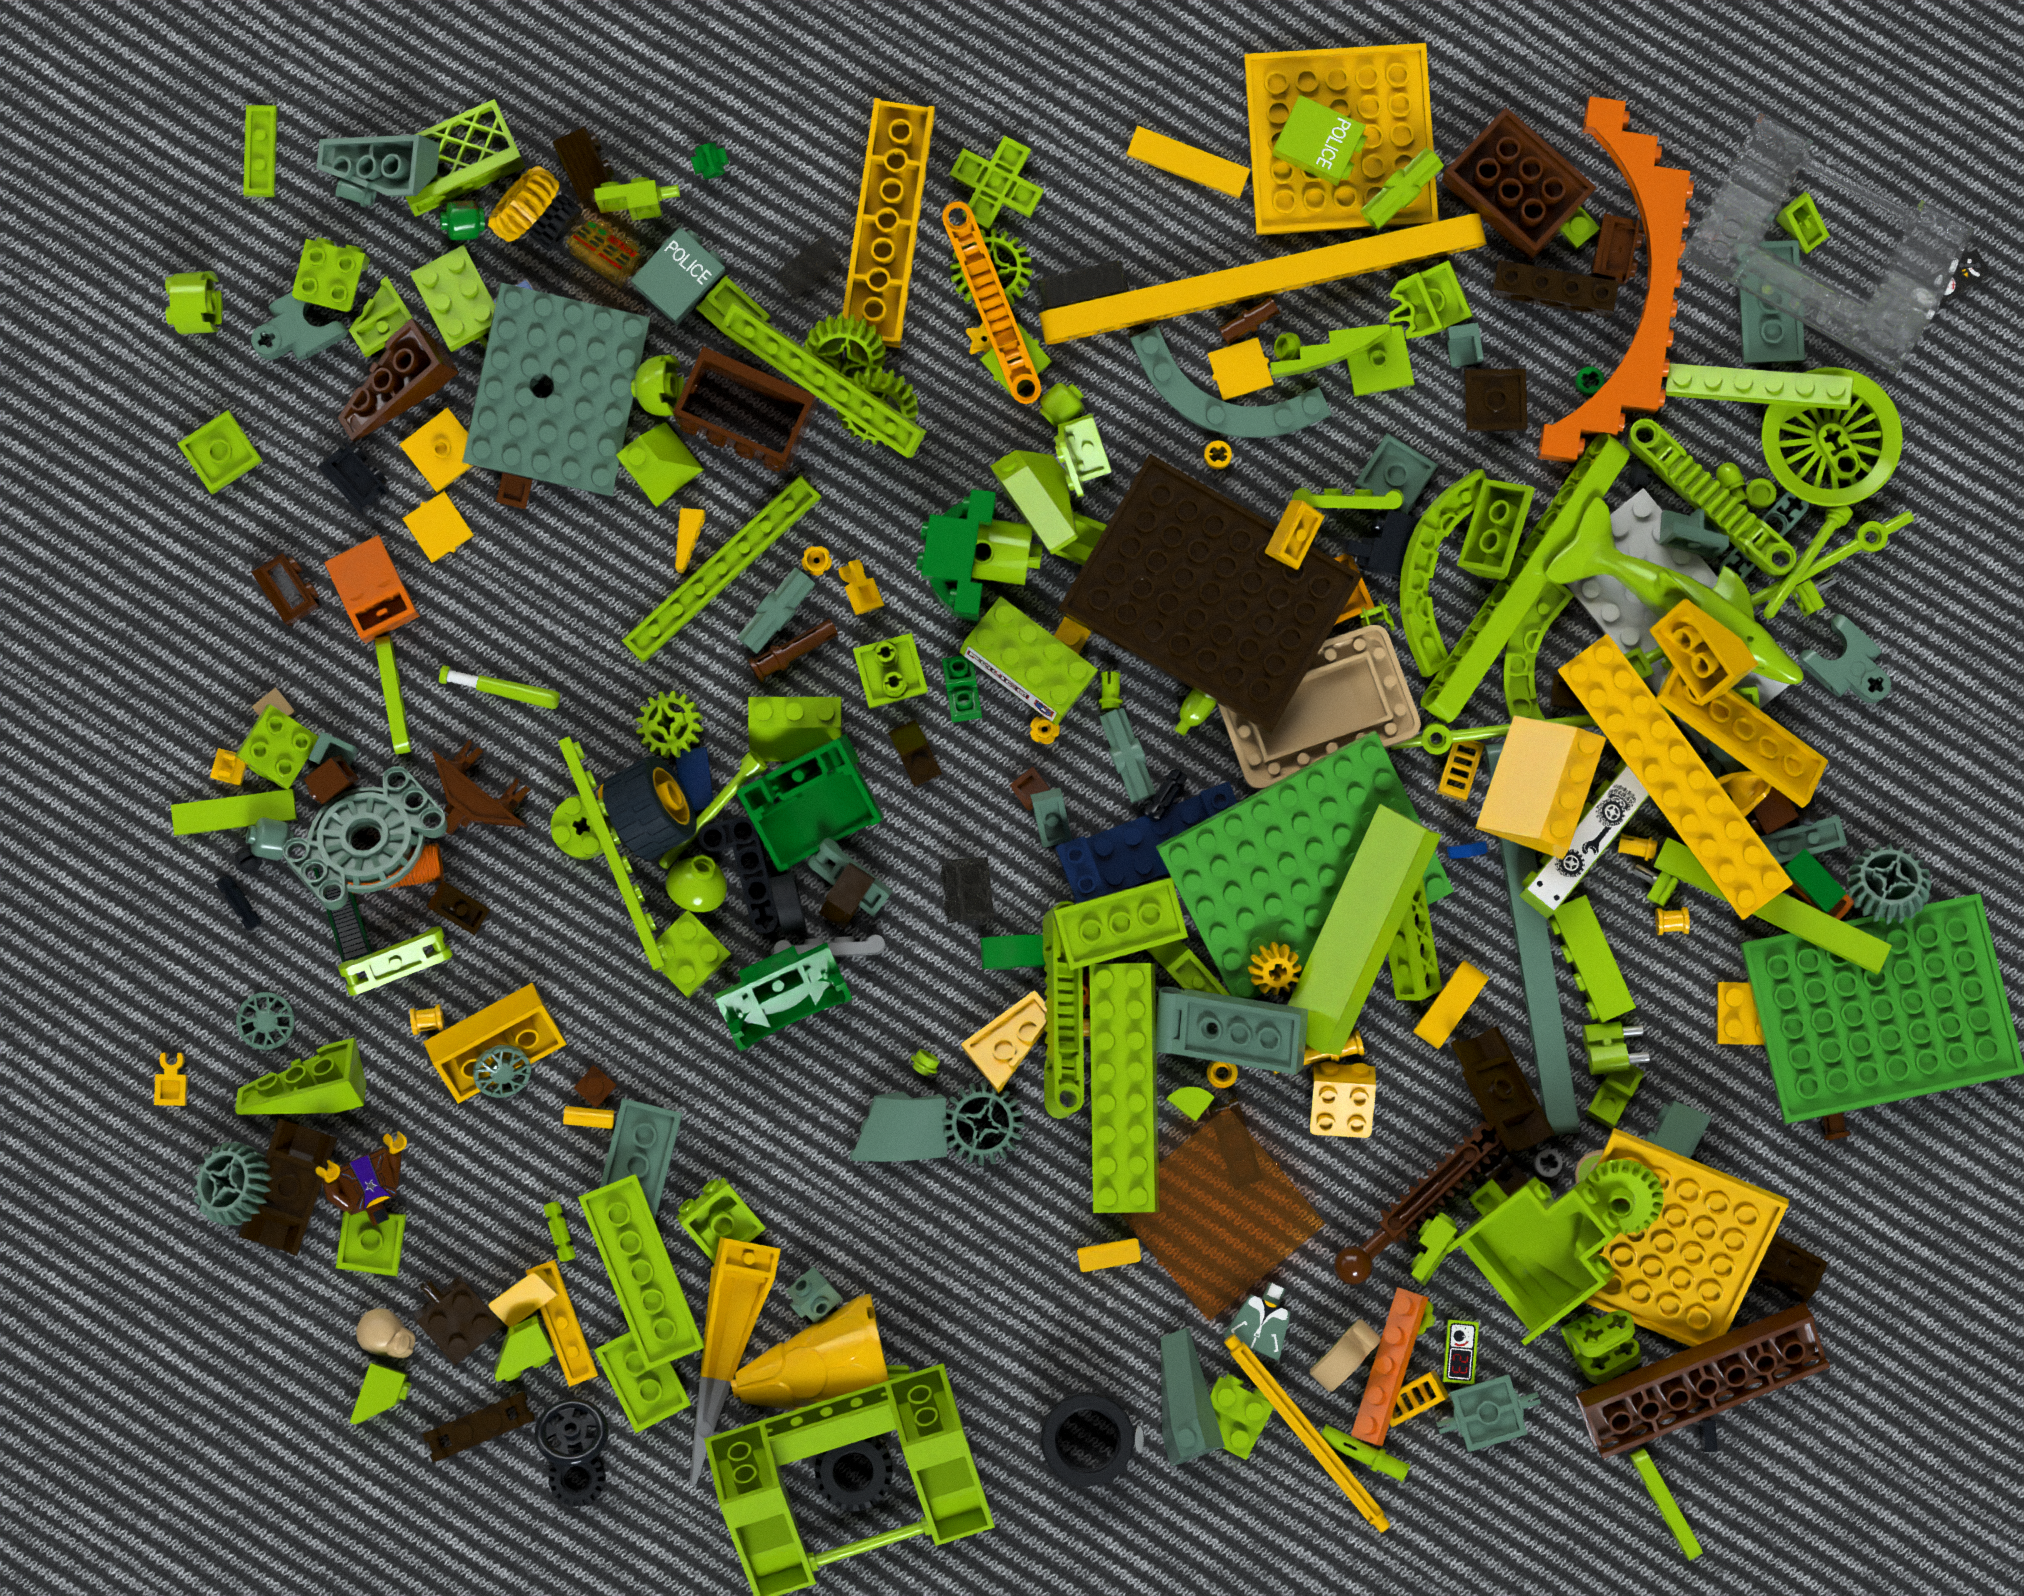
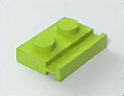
M726 275L705 297V300L696 307L718 329L732 303H739L765 322L771 319V316ZM723 333L727 338H729V339H730L737 347H739L741 350L744 348V346H742L741 344H739L738 342H736L734 339H732L731 337H729L728 335H726L725 333Z

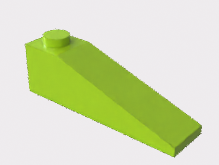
M1015 450L990 466L1003 492L1051 555L1078 539L1074 514L1070 504L1071 496L1065 478L1066 472L1053 455Z
M355 1038L327 1044L317 1049V1055L303 1062L299 1058L291 1062V1068L279 1074L271 1072L239 1088L235 1106L237 1115L338 1113L364 1106L366 1080L357 1041Z

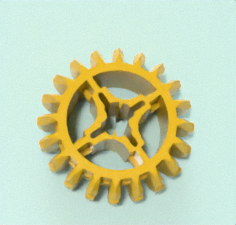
M541 166L529 169L526 174H523L508 189L506 194L496 204L489 217L488 226L493 229V232L499 238L501 237L505 241L511 242L518 239L521 234H524L532 227L552 203V199L558 192L559 182L551 172Z

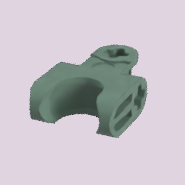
M292 292L270 304L268 308L274 319L254 330L251 336V343L257 354L265 360L277 359L292 350L296 359L302 361L344 339L348 334V329L345 324L338 321L331 322L322 327L310 325L306 321V314L312 304L296 300L292 296ZM266 337L272 340L273 346L267 348L263 340Z
M1836 614L1831 620V629L1842 641V656L1836 660H1828L1813 650H1804L1798 655V661L1837 697H1841L1849 688L1862 701L1871 704L1877 703L1887 696L1891 689L1889 676L1874 663V660L1882 651L1847 617ZM1877 681L1879 683L1877 690L1870 692L1868 690L1870 683Z

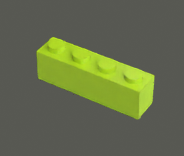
M1581 896L1559 906L1547 921L1554 935L1559 934L1563 945L1560 946V951L1567 964L1571 962L1576 974H1573L1572 977L1578 991L1584 990L1589 1002L1585 1003V1007L1591 1020L1597 1019L1599 1024L1635 1009L1636 1006L1587 896Z

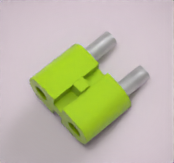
M1620 1021L1583 1025L1582 1036L1585 1052L1588 1054L1587 1061L1591 1075L1629 1071L1630 1064L1649 1062L1648 1052L1628 1054L1627 1046L1624 1044V1038L1643 1036L1642 1025L1622 1027Z

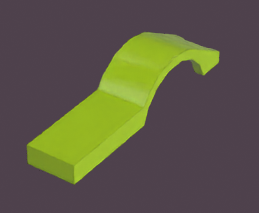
M1180 940L1146 949L1183 990L1191 989L1230 995L1193 952Z

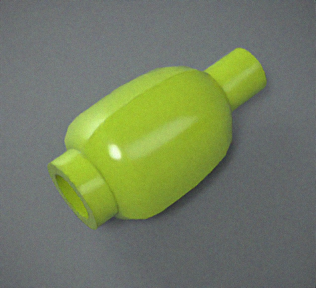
M1193 689L1180 708L1181 720L1174 730L1185 736L1190 727L1198 726L1207 719L1215 708L1216 702Z

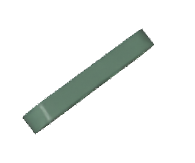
M1787 492L1761 519L1765 523L1770 518L1778 519L1782 524V530L1779 533L1781 537L1794 526L1809 507V502L1801 500L1799 503L1801 510L1794 509L1787 516L1792 519L1789 523L1787 518L1780 512H1777L1776 509L1780 508V511L1783 512L1790 505L1787 499L1794 500L1796 498L1790 492ZM1735 547L1719 565L1718 575H1720L1723 566H1726V564L1733 566L1740 559V557L1735 556L1736 552L1739 553L1743 560L1751 563L1750 567H1747L1744 562L1737 570L1741 580L1756 565Z

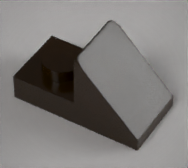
M916 719L888 732L915 788L942 775Z
M849 862L826 896V901L819 914L845 930L876 878Z
M443 880L427 905L429 909L474 936L491 910Z

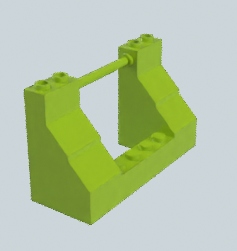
M944 1363L704 1438L719 1506L754 1596H780L815 1585L816 1581L813 1571L819 1570L818 1566L917 1536L924 1532L926 1536L932 1534L935 1546L995 1528ZM897 1429L901 1447L925 1517L920 1518L921 1522L919 1521L815 1555L813 1552L807 1553L780 1466Z

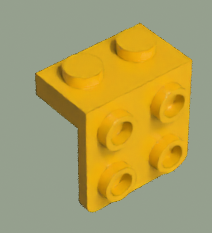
M1331 1061L1313 1063L1310 1132L1314 1135L1368 1138L1372 1133L1376 1092L1375 1066H1368L1363 1063L1345 1065Z

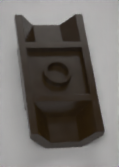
M1498 1026L1489 1029L1475 1038L1462 1042L1457 1039L1451 1042V1048L1464 1070L1462 1075L1490 1127L1494 1126L1509 1156L1530 1149L1555 1135Z
M278 1119L264 1160L270 1166L265 1174L272 1178L266 1183V1186L271 1191L265 1193L263 1197L267 1203L259 1204L260 1213L252 1214L251 1221H243L238 1237L298 1256L323 1186V1178L317 1175L315 1169L320 1166L327 1171V1160H331L338 1138Z

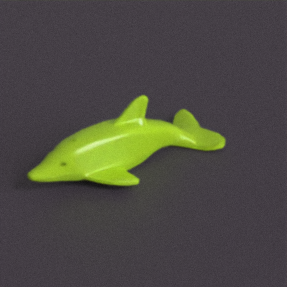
M1595 497L1585 509L1574 540L1550 562L1544 573L1547 581L1558 585L1603 574L1611 575L1660 619L1682 600L1688 599L1742 639L1759 664L1751 672L1791 685L1799 684L1803 680V672L1797 663L1755 621L1751 596L1737 573L1723 566L1716 585L1711 589L1687 575L1622 553L1615 545L1609 508L1598 497ZM1666 656L1661 661L1662 667L1670 671L1673 664Z

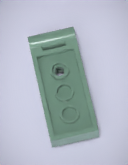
M1163 987L1159 989L1156 1051L1296 1075L1304 1067L1308 1009L1191 989L1182 990L1174 987ZM1212 1023L1217 1025L1218 1030L1213 1028Z

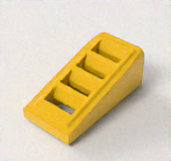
M686 508L680 510L675 563L678 573H684L687 569L706 519L705 510Z
M1475 740L1452 743L1436 793L1463 802L1467 801L1485 745L1484 743ZM1462 745L1476 750L1474 756L1458 751V746ZM1455 756L1471 761V766L1454 762ZM1451 768L1468 773L1467 778L1450 773ZM1448 779L1464 784L1463 789L1448 785Z
M1435 1370L1400 1388L1396 1402L1403 1415L1398 1417L1394 1409L1389 1423L1391 1427L1449 1398ZM1426 1381L1429 1382L1436 1395L1433 1399L1424 1384ZM1416 1386L1425 1401L1422 1405L1413 1390ZM1401 1394H1407L1414 1409L1409 1410Z

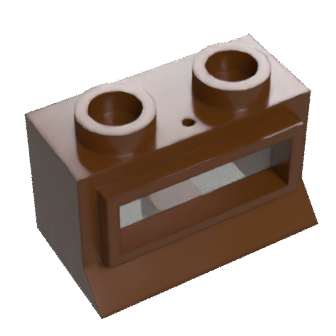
M281 553L260 568L251 571V573L283 622L291 626L320 607L315 600L319 597V594L310 581L304 584L298 575L303 570L293 556L287 558L284 553Z

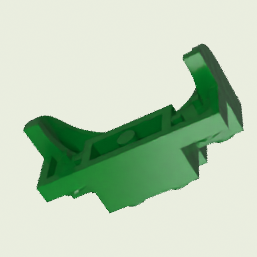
M827 942L798 955L795 947L791 946L738 971L742 982L714 994V998L740 1052L750 1048L764 1037L802 1018L853 1000Z

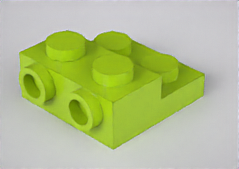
M724 1177L719 1181L716 1178L709 1181L702 1189L704 1194L695 1201L692 1198L686 1200L678 1209L680 1214L676 1216L679 1223L714 1264L720 1237L750 1242L766 1229Z
M1442 1212L1433 1221L1427 1219L1418 1232L1420 1235L1419 1243L1427 1252L1424 1254L1420 1251L1410 1267L1413 1270L1411 1275L1414 1280L1423 1286L1427 1284L1448 1254L1445 1248L1459 1235L1456 1229V1222Z
M1227 1374L1225 1379L1218 1376L1209 1395L1225 1445L1223 1448L1247 1460L1274 1407L1259 1389L1255 1388L1253 1393L1242 1388L1244 1384L1242 1380L1230 1374Z

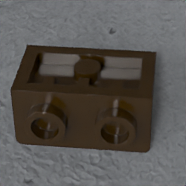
M1774 1234L1754 1277L1763 1285L1774 1287L1785 1293L1788 1298L1806 1303L1816 1292L1828 1262Z

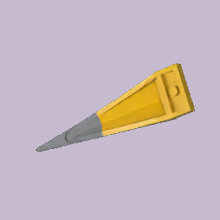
M723 1237L719 1239L714 1267H711L704 1334L705 1348H703L689 1480L692 1486L697 1484L707 1453L704 1438L713 1436L731 1386V1380L734 1378L754 1325L775 1280L781 1250L779 1248Z

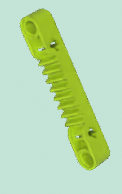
M1644 418L1633 424L1627 439L1628 447L1632 453L1649 468H1652L1655 474L1695 510L1698 508L1704 509V518L1721 534L1729 536V541L1767 576L1773 579H1782L1789 575L1796 563L1797 556L1795 550L1768 524L1758 519L1754 513H1750L1747 506L1741 505L1738 498L1731 496L1727 488L1721 487L1720 482L1714 480L1709 472H1705L1702 465L1696 464L1693 457L1688 455L1684 448L1656 422ZM1646 432L1651 436L1652 440L1643 443L1638 440L1636 434ZM1781 555L1786 559L1787 565L1783 567L1775 565L1772 557Z
M1069 901L1060 902L1047 911L1043 917V958L1046 963L1044 971L1047 972V976L1044 979V983L1047 984L1045 995L1047 996L1045 1007L1047 1008L1045 1031L1048 1032L1045 1039L1048 1048L1045 1051L1047 1058L1044 1066V1104L1048 1114L1057 1119H1063L1075 1113L1082 1107L1084 1102L1083 967L1068 970L1052 910L1074 904ZM1060 1094L1068 1099V1107L1061 1103Z

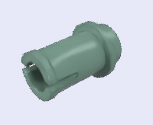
M342 178L339 180L336 188L337 197L358 202L364 208L367 205L372 206L377 195V191Z

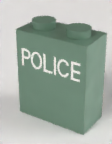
M681 227L674 232L630 280L632 286L676 326L683 321L726 274L725 267L723 266L725 260L713 249L707 252L700 245L703 241L696 233L690 229L685 232Z

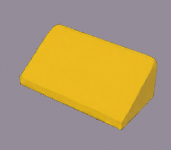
M1291 500L1265 553L1294 569H1299L1325 516L1303 500Z
M1136 1238L1078 1248L1077 1250L1081 1272L1125 1265L1141 1260L1139 1241Z
M539 1269L523 1278L490 1302L488 1306L510 1328L522 1322L559 1295L544 1270Z

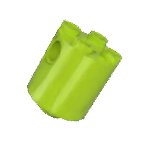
M992 519V526L979 525L977 544L985 543L989 545L991 553L982 555L977 550L975 551L972 578L1025 585L1028 568L1040 569L1043 545L1031 543L1033 530L1029 524Z

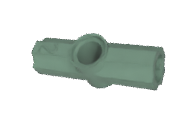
M795 567L776 591L770 592L756 610V615L739 633L737 639L750 651L758 655L777 631H781L795 615L798 605L813 590L816 584Z
M1124 708L1116 709L1100 716V722L1110 745L1108 749L1117 773L1121 774L1131 803L1156 795L1145 765L1147 761L1138 738L1134 736Z

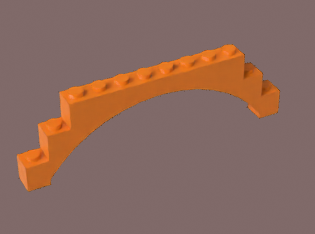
M1590 96L1586 103L1582 133L1591 134L1607 151L1630 188L1641 216L1648 261L1647 290L1641 319L1633 341L1621 364L1600 390L1576 411L1554 425L1544 424L1541 429L1537 459L1574 464L1577 456H1583L1585 438H1580V434L1597 437L1599 434L1608 433L1615 438L1618 431L1623 432L1625 413H1621V410L1654 415L1658 407H1663L1665 402L1666 389H1662L1661 384L1662 377L1668 376L1670 359H1665L1666 347H1671L1673 342L1674 329H1669L1670 317L1675 318L1677 313L1678 300L1673 299L1674 288H1679L1681 283L1682 270L1677 269L1678 258H1683L1685 253L1686 240H1681L1682 229H1687L1689 224L1690 210H1685L1686 199L1692 198L1694 181L1689 180L1690 171L1654 166V164L1660 163L1662 146H1657L1658 136L1622 131V129L1627 130L1630 111H1625L1626 101Z

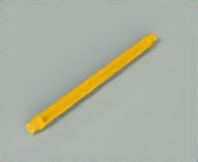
M1235 1334L1230 1335L1224 1343L1230 1349L1231 1356L1371 1525H1374L1380 1533L1388 1529L1391 1523L1384 1516L1385 1512L1244 1341L1241 1342Z

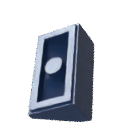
M707 747L694 748L690 752L683 750L680 757L677 758L675 756L677 776L686 788L695 812L704 811L713 801Z

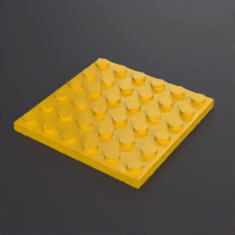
M1426 43L1244 54L1256 235L1375 228L1365 220L1360 210L1383 189L1384 183L1400 168L1403 170L1426 147L1434 152ZM1299 95L1366 125L1363 135L1368 136L1365 145L1361 153L1354 152L1350 162L1355 164L1348 180L1342 178L1338 186L1272 155L1276 142ZM1436 176L1422 188V192L1412 203L1404 209L1401 208L1381 228L1419 226L1438 222Z
M1613 1128L1596 1167L1606 1161L1615 1159L1632 1160L1646 1166L1660 1181L1664 1193V1202L1657 1221H1654L1648 1229L1644 1228L1638 1234L1632 1232L1625 1236L1619 1233L1613 1240L1597 1251L1599 1255L1609 1260L1615 1275L1605 1286L1586 1299L1584 1303L1608 1313L1616 1310L1627 1311L1631 1314L1635 1324L1691 1347L1726 1334L1789 1205V1199ZM1623 1198L1615 1199L1617 1202L1622 1204L1628 1203V1201Z

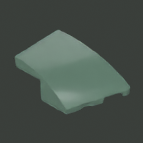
M904 1091L874 1096L869 1108V1115L861 1126L860 1138L855 1149L850 1152V1159L852 1161L886 1162L947 1157V1137H943V1132L947 1131V1125L942 1123L943 1120H946V1097L939 1094L911 1098Z

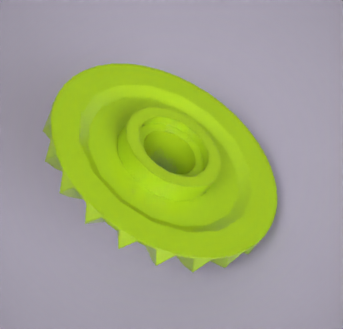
M1626 1159L1606 1161L1595 1167L1584 1181L1597 1191L1599 1200L1606 1209L1611 1210L1618 1217L1620 1226L1623 1228L1619 1233H1622L1624 1236L1632 1232L1638 1234L1644 1228L1648 1229L1654 1221H1657L1662 1211L1664 1193L1661 1183L1650 1169L1638 1162ZM1623 1198L1627 1200L1628 1203L1622 1204L1617 1202L1615 1199Z

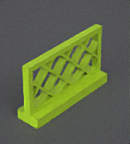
M495 99L415 134L428 139L431 137L441 139L438 163L442 161L453 165L450 174L445 177L435 175L432 178L434 181L429 182L417 196L405 197L416 217L526 168ZM491 110L494 111L496 119L492 128L478 124L482 114ZM461 124L470 127L464 141L450 136L455 126ZM499 125L501 126L503 132L498 131ZM475 129L489 134L484 147L470 143ZM495 136L506 139L510 146L500 152L489 150ZM447 142L461 146L456 160L442 155ZM467 148L481 153L478 162L471 165L462 162Z

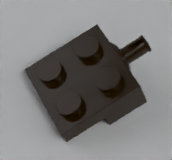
M461 1274L441 1291L430 1279L425 1281L426 1285L422 1283L420 1289L424 1291L430 1300L413 1314L414 1319L455 1366L503 1326L502 1322L482 1301L478 1293Z

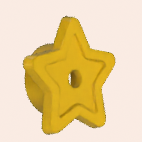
M983 323L979 328H967L965 330L972 340L969 350L971 355L978 352L986 353L992 348ZM983 336H986L987 341L984 342L981 340V338Z

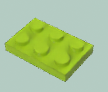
M464 245L410 273L451 352L490 332L495 303Z
M631 1331L594 1350L635 1433L692 1405L671 1362L646 1371Z

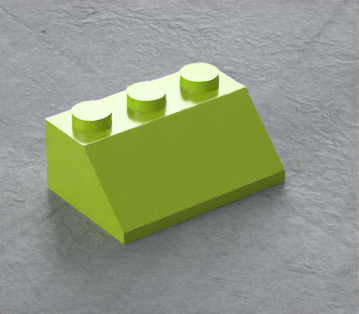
M1484 479L1457 566L1483 578L1502 581L1508 576L1535 491L1534 487Z
M748 697L749 751L756 753L765 762H788L831 739L834 740L842 736L841 697Z

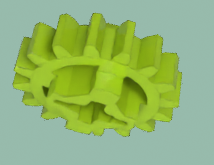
M671 691L669 697L665 693L659 692V700L657 701L649 697V708L640 707L644 717L636 718V721L643 725L642 728L636 730L640 737H645L641 743L645 747L651 746L650 752L655 755L661 750V755L664 758H668L670 752L677 758L680 757V749L682 748L688 752L692 751L689 743L691 741L698 743L700 740L695 736V733L701 732L704 729L701 725L697 724L698 721L703 719V715L695 712L698 709V705L695 702L689 703L690 698L685 694L679 698L678 693L675 691ZM672 706L683 708L685 713H675ZM671 718L674 722L670 724L671 729L667 730L665 727L669 726V720ZM654 736H664L667 743L658 742Z

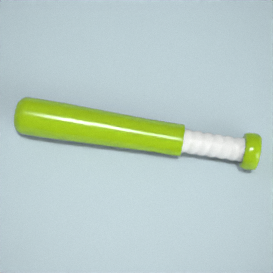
M446 665L442 666L439 674V683L441 684L453 682L464 686L467 685L476 688L477 691L540 707L556 709L560 702V693L546 688L484 675L475 676L450 670L451 668Z

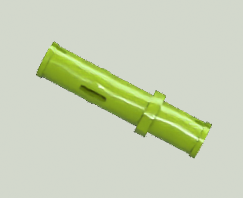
M1328 1424L1324 1426L1321 1432V1436L1330 1447L1371 1466L1370 1470L1374 1472L1379 1470L1403 1482L1410 1464H1406L1387 1454L1386 1450L1381 1447L1378 1450ZM1346 1442V1443H1348V1444H1350V1445L1356 1447L1357 1449L1354 1450V1449H1352V1448H1350V1447L1344 1445L1343 1443Z

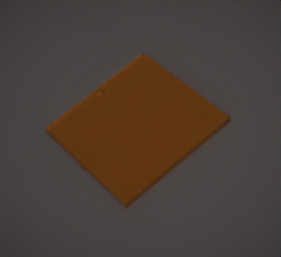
M1228 1106L1159 1163V1212L1119 1213L1157 1258V1264L1167 1270L1208 1321L1213 1319L1326 1224L1280 1169V1163L1278 1161L1274 1162Z

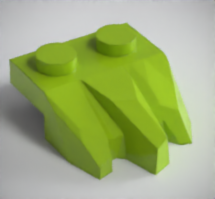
M1449 260L1422 273L1418 272L1398 281L1389 294L1392 299L1400 300L1402 304L1389 313V323L1409 322L1410 327L1405 331L1406 339L1438 333L1474 317L1452 263Z

